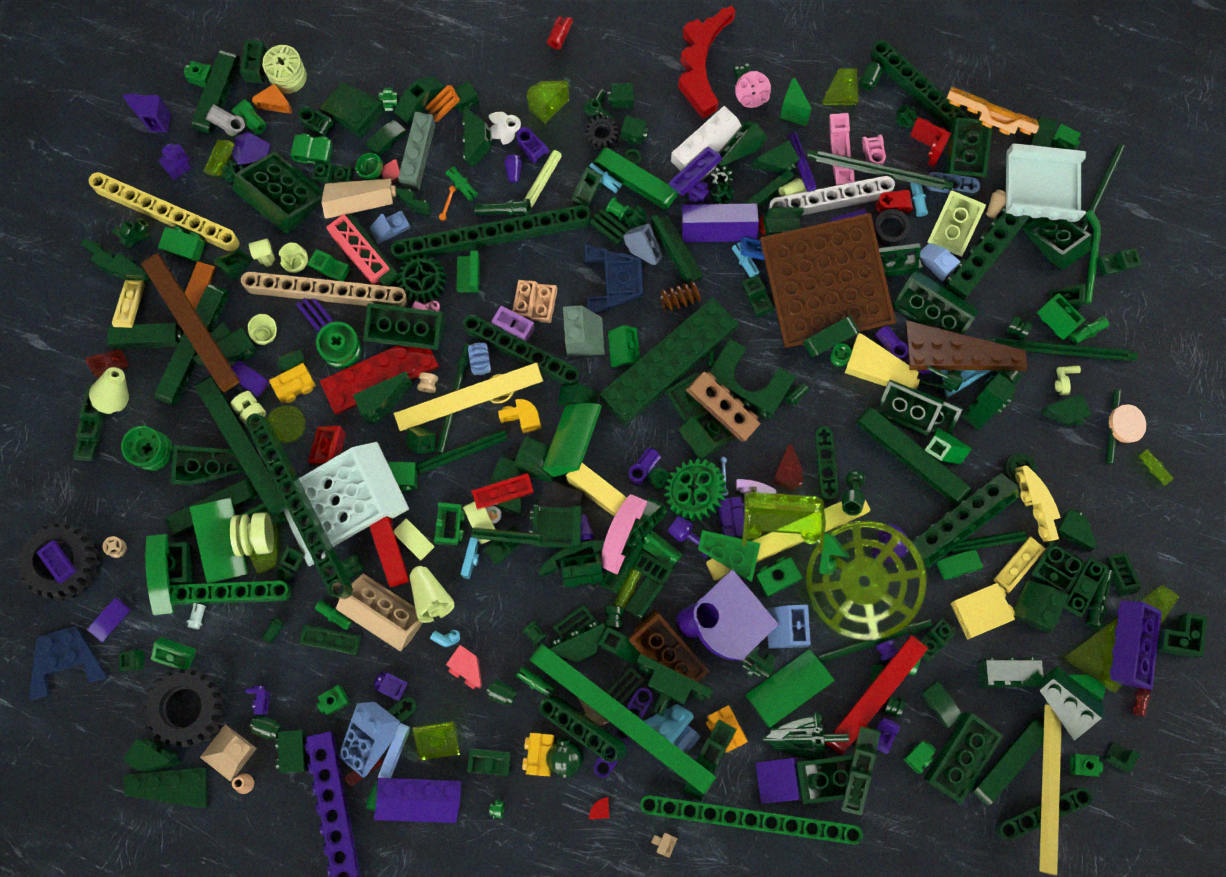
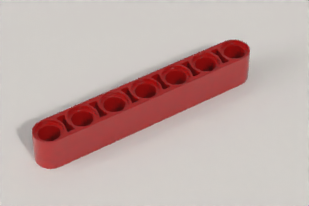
M911 635L831 733H849V742H825V744L842 756L857 738L860 725L866 727L924 655L928 647Z

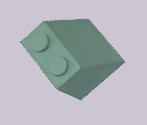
M584 306L563 307L567 357L604 355L602 317Z

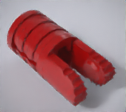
M557 17L551 34L547 39V44L554 49L562 48L573 23V18L567 17L563 21L562 17Z

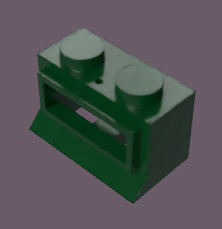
M470 749L467 772L510 776L512 760L510 759V752Z

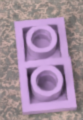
M736 480V491H740L742 494L752 493L755 490V498H760L761 501H769L775 498L776 489L766 484L752 480Z

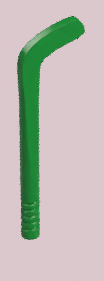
M1088 210L1086 216L1093 226L1094 234L1084 303L1091 304L1101 226L1095 213L1092 210Z

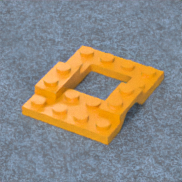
M951 87L947 97V99H950L949 103L958 107L961 104L968 107V111L975 114L980 111L979 120L982 121L981 124L992 128L994 125L1000 128V132L1010 135V133L1015 134L1018 127L1021 132L1031 135L1032 132L1037 133L1039 124L1036 119L999 107L955 87Z

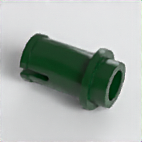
M800 382L794 390L787 392L785 400L791 406L797 405L799 403L798 400L809 392L808 386Z
M277 617L270 620V625L261 636V638L271 644L279 631L284 629L283 625L285 623Z

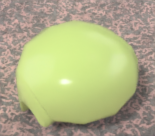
M287 243L279 251L281 257L280 264L286 271L297 273L306 267L308 255L299 244Z
M258 314L252 317L248 323L249 337L258 345H266L272 342L277 335L274 319L266 314Z

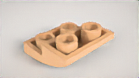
M518 280L512 311L528 320L551 323L557 286L538 284L536 281Z

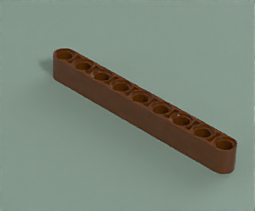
M155 253L141 262L219 388L225 393L239 384L241 381L162 257Z

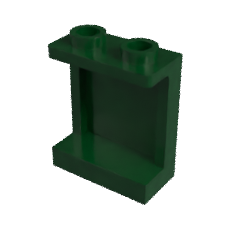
M534 505V510H530V522H533V530H529V533L542 535L541 545H533V547L580 548L581 506L555 508Z

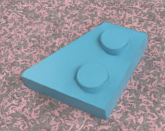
M676 704L666 709L663 717L656 714L644 722L673 743L694 717L691 712Z

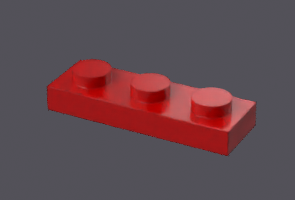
M528 473L472 490L477 510L534 493Z

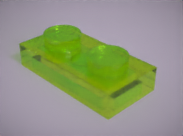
M217 140L203 172L211 176H220L223 172L221 168L231 155L234 144L229 140Z

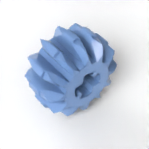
M485 343L469 345L468 352L472 373L474 375L490 373L491 365L487 345Z

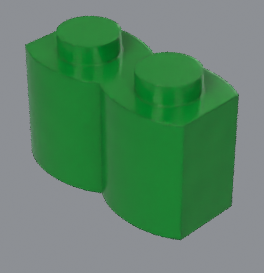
M302 133L294 137L291 157L293 161L300 163L330 162L333 145L327 137L319 136L318 138H312L310 135Z

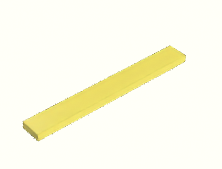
M534 363L398 411L394 415L399 430L404 431L407 428L427 423L543 382L538 363Z
M1045 705L1039 870L1046 874L1057 875L1061 721L1051 706Z

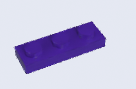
M707 147L669 182L670 187L683 196L722 160L721 155Z

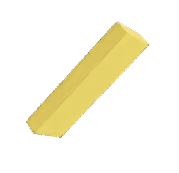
M125 280L112 320L113 327H133L145 287L144 280Z
M1030 536L993 581L1002 586L1004 591L1010 593L1046 549Z

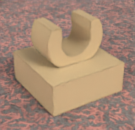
M664 833L663 838L654 835L651 843L659 846L657 853L670 858L678 838Z

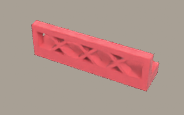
M344 214L326 227L329 234L372 285L380 284L378 278L389 271V267ZM343 221L348 225L347 232L339 231L336 227ZM349 236H357L359 238L358 245L349 244ZM361 249L370 251L369 259L360 257ZM372 263H380L383 267L375 274L371 270Z

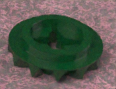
M1024 453L1014 454L1006 462L1005 471L1008 474V478L1012 479L1015 483H1018L1015 478V468H1018L1017 464L1019 466L1026 464L1035 474L1037 472V466L1033 458Z

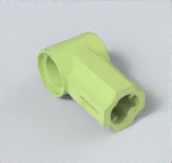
M268 238L249 243L253 259H257L260 264L266 267L272 266L276 259Z

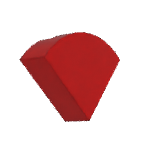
M608 797L598 800L592 806L589 819L609 818Z

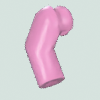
M414 301L411 308L439 311L440 304L437 301L426 304Z

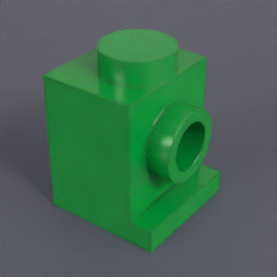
M191 61L190 65L185 66L184 75L190 84L205 88L212 67L209 64L204 65Z
M1061 124L1053 136L1050 147L1052 148L1054 145L1060 149L1076 150L1080 144L1078 138L1081 133Z
M340 685L318 696L319 702L316 703L320 712H325L329 716L350 704ZM330 697H333L334 702L329 705L327 701Z
M921 741L903 760L917 774H920L924 771L921 767H927L933 761L932 755L936 749L929 742Z
M1070 754V775L1099 777V773L1103 772V762L1099 760V756ZM1088 761L1090 762V769L1086 767Z

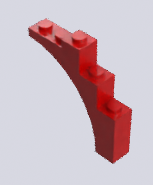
M732 5L721 9L717 15L705 19L703 23L696 19L693 22H688L683 28V38L690 46L682 51L680 62L688 72L680 76L678 88L702 119L718 110L719 101L709 85L705 63L709 48L716 36L735 19L736 10Z

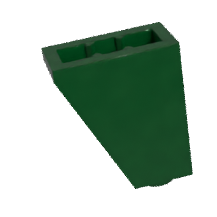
M500 456L489 485L520 476V470L515 466L516 459L506 456V458ZM521 497L494 505L519 516L522 514Z

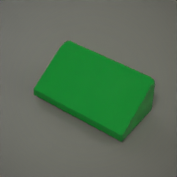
M160 637L154 642L151 660L176 669L186 670L191 666L196 649Z

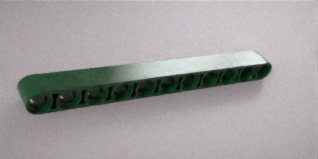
M579 205L397 240L391 245V252L397 262L403 263L404 261H410V257L414 260L417 259V254L423 259L425 254L429 258L584 228L590 224V210L587 206ZM581 214L587 216L584 219L578 218V216ZM561 218L569 219L567 222L560 221ZM545 221L550 222L547 226L542 225ZM525 225H532L530 229H524ZM508 228L514 229L511 233L505 232ZM489 232L496 233L494 236L487 235ZM472 235L478 236L474 240L469 239ZM453 239H459L457 243H451ZM436 242L441 243V245L438 247L433 246V244ZM417 246H423L421 250H414ZM404 249V252H403V253H401V254H397V253H396L398 250Z
M257 413L249 415L246 425L329 594L339 599H348L353 593V587L271 422ZM293 485L292 490L289 492V487ZM301 501V505L297 509V504ZM309 518L308 524L305 525L306 519ZM317 534V540L313 542V538ZM326 551V556L322 559V553ZM334 568V574L330 576V571ZM342 585V586H343V590H342V592L339 594L338 589H339V587Z

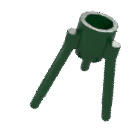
M927 366L928 370L943 377V383L946 385L927 381H919V384L952 392L953 390L958 391L964 377L955 370H948L949 372L945 374L931 366Z

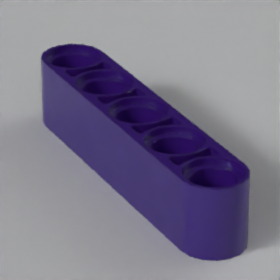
M647 688L638 689L627 706L629 711L637 710L641 720L651 704V691ZM641 692H646L649 695V700L645 703L638 700V695ZM616 727L612 735L627 746L631 738L629 736L620 738L618 736L619 729ZM598 757L594 765L595 773L601 778L608 777L618 760L607 762ZM605 762L609 765V771L606 774L598 772L597 767L600 763Z

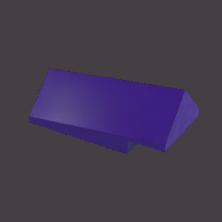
M757 204L682 205L683 242H738L742 237L757 240L759 222Z

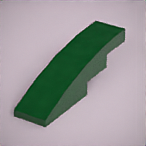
M88 384L78 415L80 423L76 432L78 441L73 453L75 460L94 461L100 440L105 413L98 411L91 404L89 392L93 384Z
M860 725L841 811L862 816L872 778L871 774L881 734L880 730Z

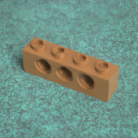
M700 373L686 391L741 442L746 441L760 425L757 421L758 417L753 412L746 411L743 408L744 404L739 399L732 398L729 395L730 391L725 386L718 385L715 382L716 378L711 373ZM708 387L713 389V397L707 396L706 389ZM722 400L728 404L726 411L720 407ZM736 413L742 417L740 424L734 420Z

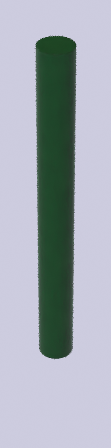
M1114 389L1112 411L1120 406L1122 393L1120 389ZM1112 428L1109 431L1107 464H1114L1117 439L1112 434Z

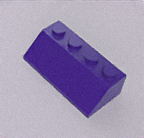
M1120 601V607L1117 611L1118 624L1115 628L1116 640L1112 650L1113 663L1110 668V680L1123 685L1152 690L1162 611L1144 602Z
M377 778L374 820L456 823L460 804L461 781Z

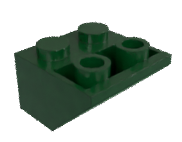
M137 738L123 758V761L138 771L149 772L178 766L182 762L177 758L178 754L170 749L165 750L161 748L162 744L153 738L151 740L148 738Z

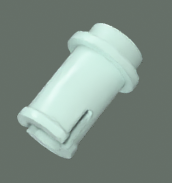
M193 604L190 619L187 620V627L199 630L200 626L203 625L201 621L206 606Z

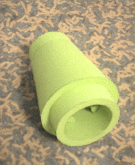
M799 178L779 188L781 197L807 192L803 180Z

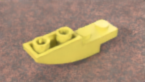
M1028 466L1015 468V478L1020 485L1021 499L1025 506L1033 505V515L1037 519L1039 525L1038 532L1043 542L1059 539L1054 519L1061 517L1047 487Z

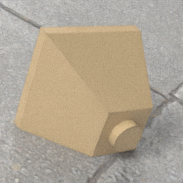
M225 724L200 758L232 782L257 748Z

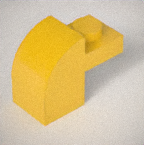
M516 399L517 407L506 406L501 411H498L501 423L520 419L523 433L541 429L537 409L527 400Z

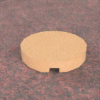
M1129 404L1121 405L1114 409L1109 416V427L1112 428L1114 437L1120 442L1131 443L1143 437L1146 431V420L1141 410Z

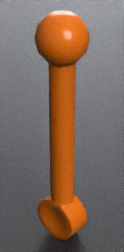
M454 185L449 187V196L443 212L439 215L441 221H445L447 218L446 212L452 195L456 191Z

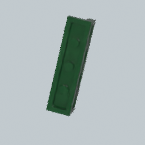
M657 214L652 216L651 226L683 281L688 286L690 281L696 282L702 279V272L668 214L661 218H658Z
M920 243L879 248L885 277L913 274L915 270L922 273ZM909 251H915V255L906 256L905 254ZM891 253L897 254L892 258L887 257Z

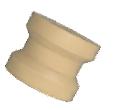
M420 373V383L417 385V389L426 393H435V383L438 381V376L430 373Z
M112 536L104 541L103 551L111 557L120 558L126 553L127 545L123 540Z

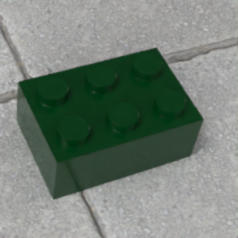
M951 118L949 132L951 136L948 141L945 173L986 177L992 128L982 125V121L979 119Z

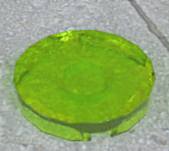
M291 405L279 406L268 416L281 443L296 441L305 430L306 421L303 414Z

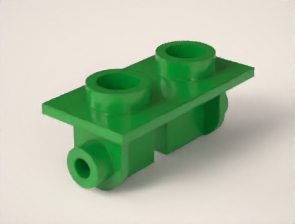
M651 531L650 534L648 533L644 538L645 543L642 548L670 568L683 555L654 531Z

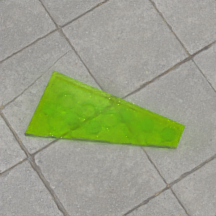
M1161 585L1139 602H1144L1162 611L1161 626L1180 596L1164 585ZM1118 617L1063 657L1086 674L1106 685V688L1113 693H1117L1122 685L1110 680V668L1113 663L1112 650L1115 646V628L1118 624Z

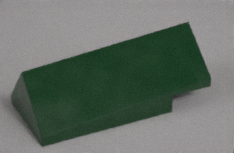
M889 380L876 409L882 416L929 436V433L934 435L938 428L951 435L963 410L962 407L893 380Z

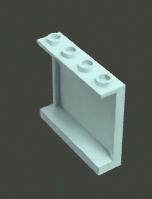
M1013 143L1006 151V213L1014 216L1029 215L1032 218L1047 217L1050 220L1066 219L1069 222L1079 221L1086 214V211H1081V163L1086 158V151Z

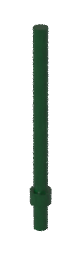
M1118 145L1088 210L1096 212L1125 150V145ZM1084 215L1080 221V228L1087 231L1092 224L1087 216Z
M464 344L462 355L458 359V370L452 392L461 389L464 373L470 362L468 359L469 344ZM454 413L445 417L437 448L438 453L442 454L445 451Z
M931 619L918 623L911 622L906 624V627L818 655V659L823 663L907 634H917L919 630L931 627L933 624Z

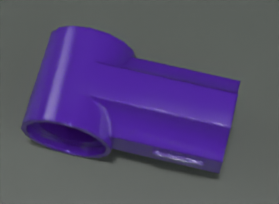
M889 326L880 329L875 334V338L885 350L904 362L909 351L907 344L901 342ZM901 350L903 355H897L894 351Z
M649 447L646 449L635 465L629 470V481L631 484L639 486L645 482L649 471L661 459L658 452ZM637 471L641 472L643 476L635 478L632 474Z

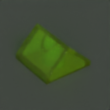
M455 722L413 728L420 760L460 754L457 725Z

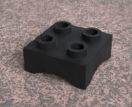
M553 481L551 483L546 482L538 507L573 508V506H580L584 493Z

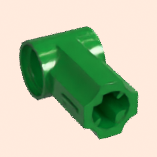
M243 99L230 110L234 116H240L244 120L245 125L254 135L261 134L265 130L266 123L255 113L254 108L246 99Z

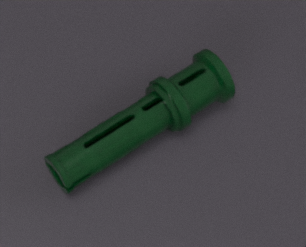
M512 199L504 203H476L474 211L476 215H530L531 202L529 199L524 201Z
M1107 569L1095 592L1093 603L1089 605L1090 613L1088 620L1085 621V625L1090 628L1103 629L1102 621L1104 614L1107 613L1106 600L1114 573L1112 570Z

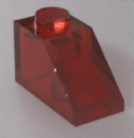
M790 444L786 449L773 483L795 491L796 487H801L804 477L801 476L803 468L793 446Z

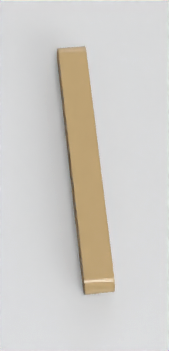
M257 272L244 273L241 278L242 285L251 294L296 299L306 298L310 300L312 298L317 301L367 306L368 303L406 307L408 305L406 293L399 287ZM255 280L253 285L248 286L250 281ZM274 282L271 287H266L268 283ZM292 284L290 289H285L286 285ZM306 286H311L308 291H303ZM324 288H329L328 292L321 293ZM347 290L345 295H339L341 291ZM366 292L363 297H358L359 293ZM379 294H384L382 299H376ZM397 296H403L400 301H394Z

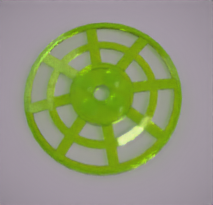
M855 521L844 524L828 534L835 536L845 530L852 529L854 541H850L842 546L845 550L855 547L856 559L847 564L838 556H835L837 567L843 570L840 581L829 582V575L823 574V583L812 584L813 566L819 552L822 554L823 537L811 554L807 566L806 582L810 601L820 618L840 634L861 640H876L888 637L907 626L922 606L927 585L923 560L911 540L892 526L875 521ZM860 527L877 528L893 536L886 545L875 540L862 539ZM899 541L904 543L912 553L918 569L905 570L901 559L893 551ZM863 545L873 546L882 551L876 559L864 557ZM888 555L896 563L899 572L888 574L883 566V562ZM861 576L869 577V586L864 587L860 584L859 579ZM919 577V594L913 609H910L902 603L907 590V579ZM901 580L900 592L897 599L887 593L889 582ZM842 589L847 597L841 607L833 598L831 590ZM825 591L829 603L837 611L832 620L826 617L820 609L814 592ZM881 599L891 605L885 612L874 615L873 604ZM853 603L864 605L866 617L853 615L848 610ZM896 610L907 616L894 628L878 633L877 621L887 618ZM843 617L855 622L868 623L870 634L853 633L839 627L838 624Z

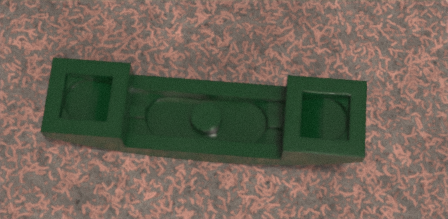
M605 541L581 542L580 548H565L559 551L538 571L540 577L542 578L559 571L556 563H559L560 559L573 557L591 549L594 554H601Z

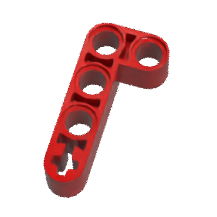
M386 516L369 527L388 584L392 588L410 581L393 531L392 519Z

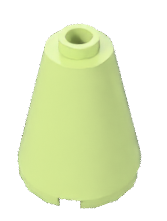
M116 367L107 369L91 386L89 398L95 409L106 414H112V412L122 411L127 406L129 393L125 375L121 369Z
M415 567L409 576L418 620L422 623L434 621L433 618L438 615L440 618L446 616L454 609L453 599L427 567Z

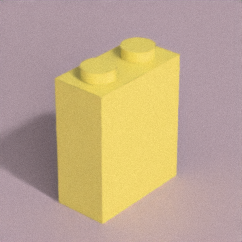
M998 583L950 603L967 640L1015 620V612L1012 606L1008 605L1005 599L1006 593L1002 586L999 587Z

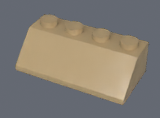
M363 573L351 584L353 587L352 595L348 599H339L336 609L401 652L422 625V622L417 618L416 609L413 605Z

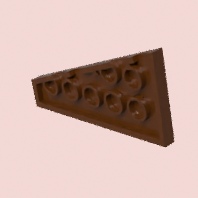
M906 320L909 370H928L927 366L937 370L1026 371L1027 369L1025 350Z

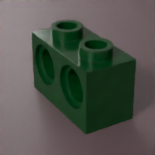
M245 39L240 73L246 83L263 84L265 71L262 64L263 57L268 50L261 40Z

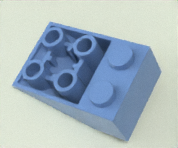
M376 702L357 703L338 757L360 776L366 777L394 740L400 721Z

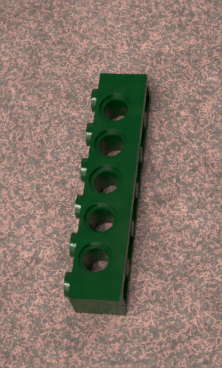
M1005 206L1000 212L1002 214L1001 218H995L989 226L992 228L989 233L985 231L980 237L979 241L981 243L978 246L974 245L968 252L970 257L967 260L963 258L957 266L958 272L956 274L952 272L946 280L948 285L945 289L965 300L1030 218L1029 215L1014 216L1006 213ZM1005 221H1010L1012 225H1008ZM994 234L1000 235L1002 239L996 238ZM984 248H989L991 252H986ZM972 261L978 262L980 266H975ZM961 275L968 276L969 280L963 279Z
M1003 473L991 478L988 484L977 489L971 497L963 500L953 511L946 513L940 521L932 524L922 535L915 537L910 543L913 553L929 568L1020 497L1017 486Z

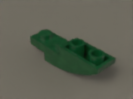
M85 238L82 241L81 245L93 254L90 260L103 271L125 280L152 281L143 266H136L134 264L136 261L130 256L126 255L124 257L120 253L115 256L109 250L104 252L101 250L103 247L95 240L90 242Z
M718 719L696 762L715 775L737 728ZM686 782L683 791L701 801L705 794Z

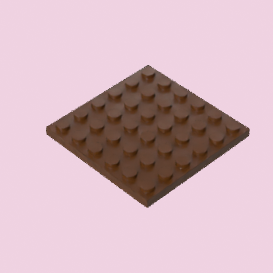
M871 213L760 238L784 348L803 345L804 340L850 315L860 332L896 323Z

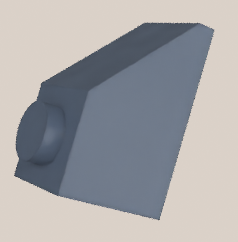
M650 224L631 228L623 236L630 253L652 265H656L663 258Z

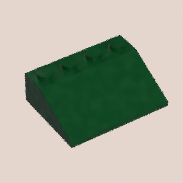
M275 151L236 173L232 189L285 234L299 226L322 202L324 192Z

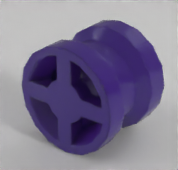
M894 639L876 646V649L881 653L880 658L882 661L894 657L898 652Z

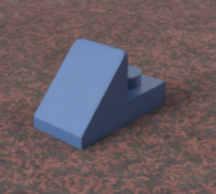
M401 210L385 218L384 214H381L369 229L377 244H380L410 229V225Z

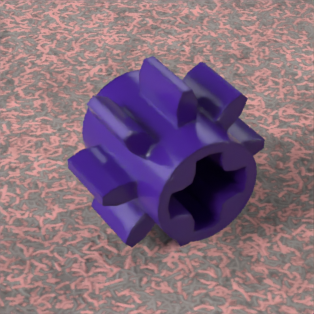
M702 180L697 182L687 191L689 200L695 204L699 201L703 203L710 193L707 190L708 184Z

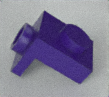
M882 717L875 729L881 731L877 750L888 754L894 738L900 730V725Z

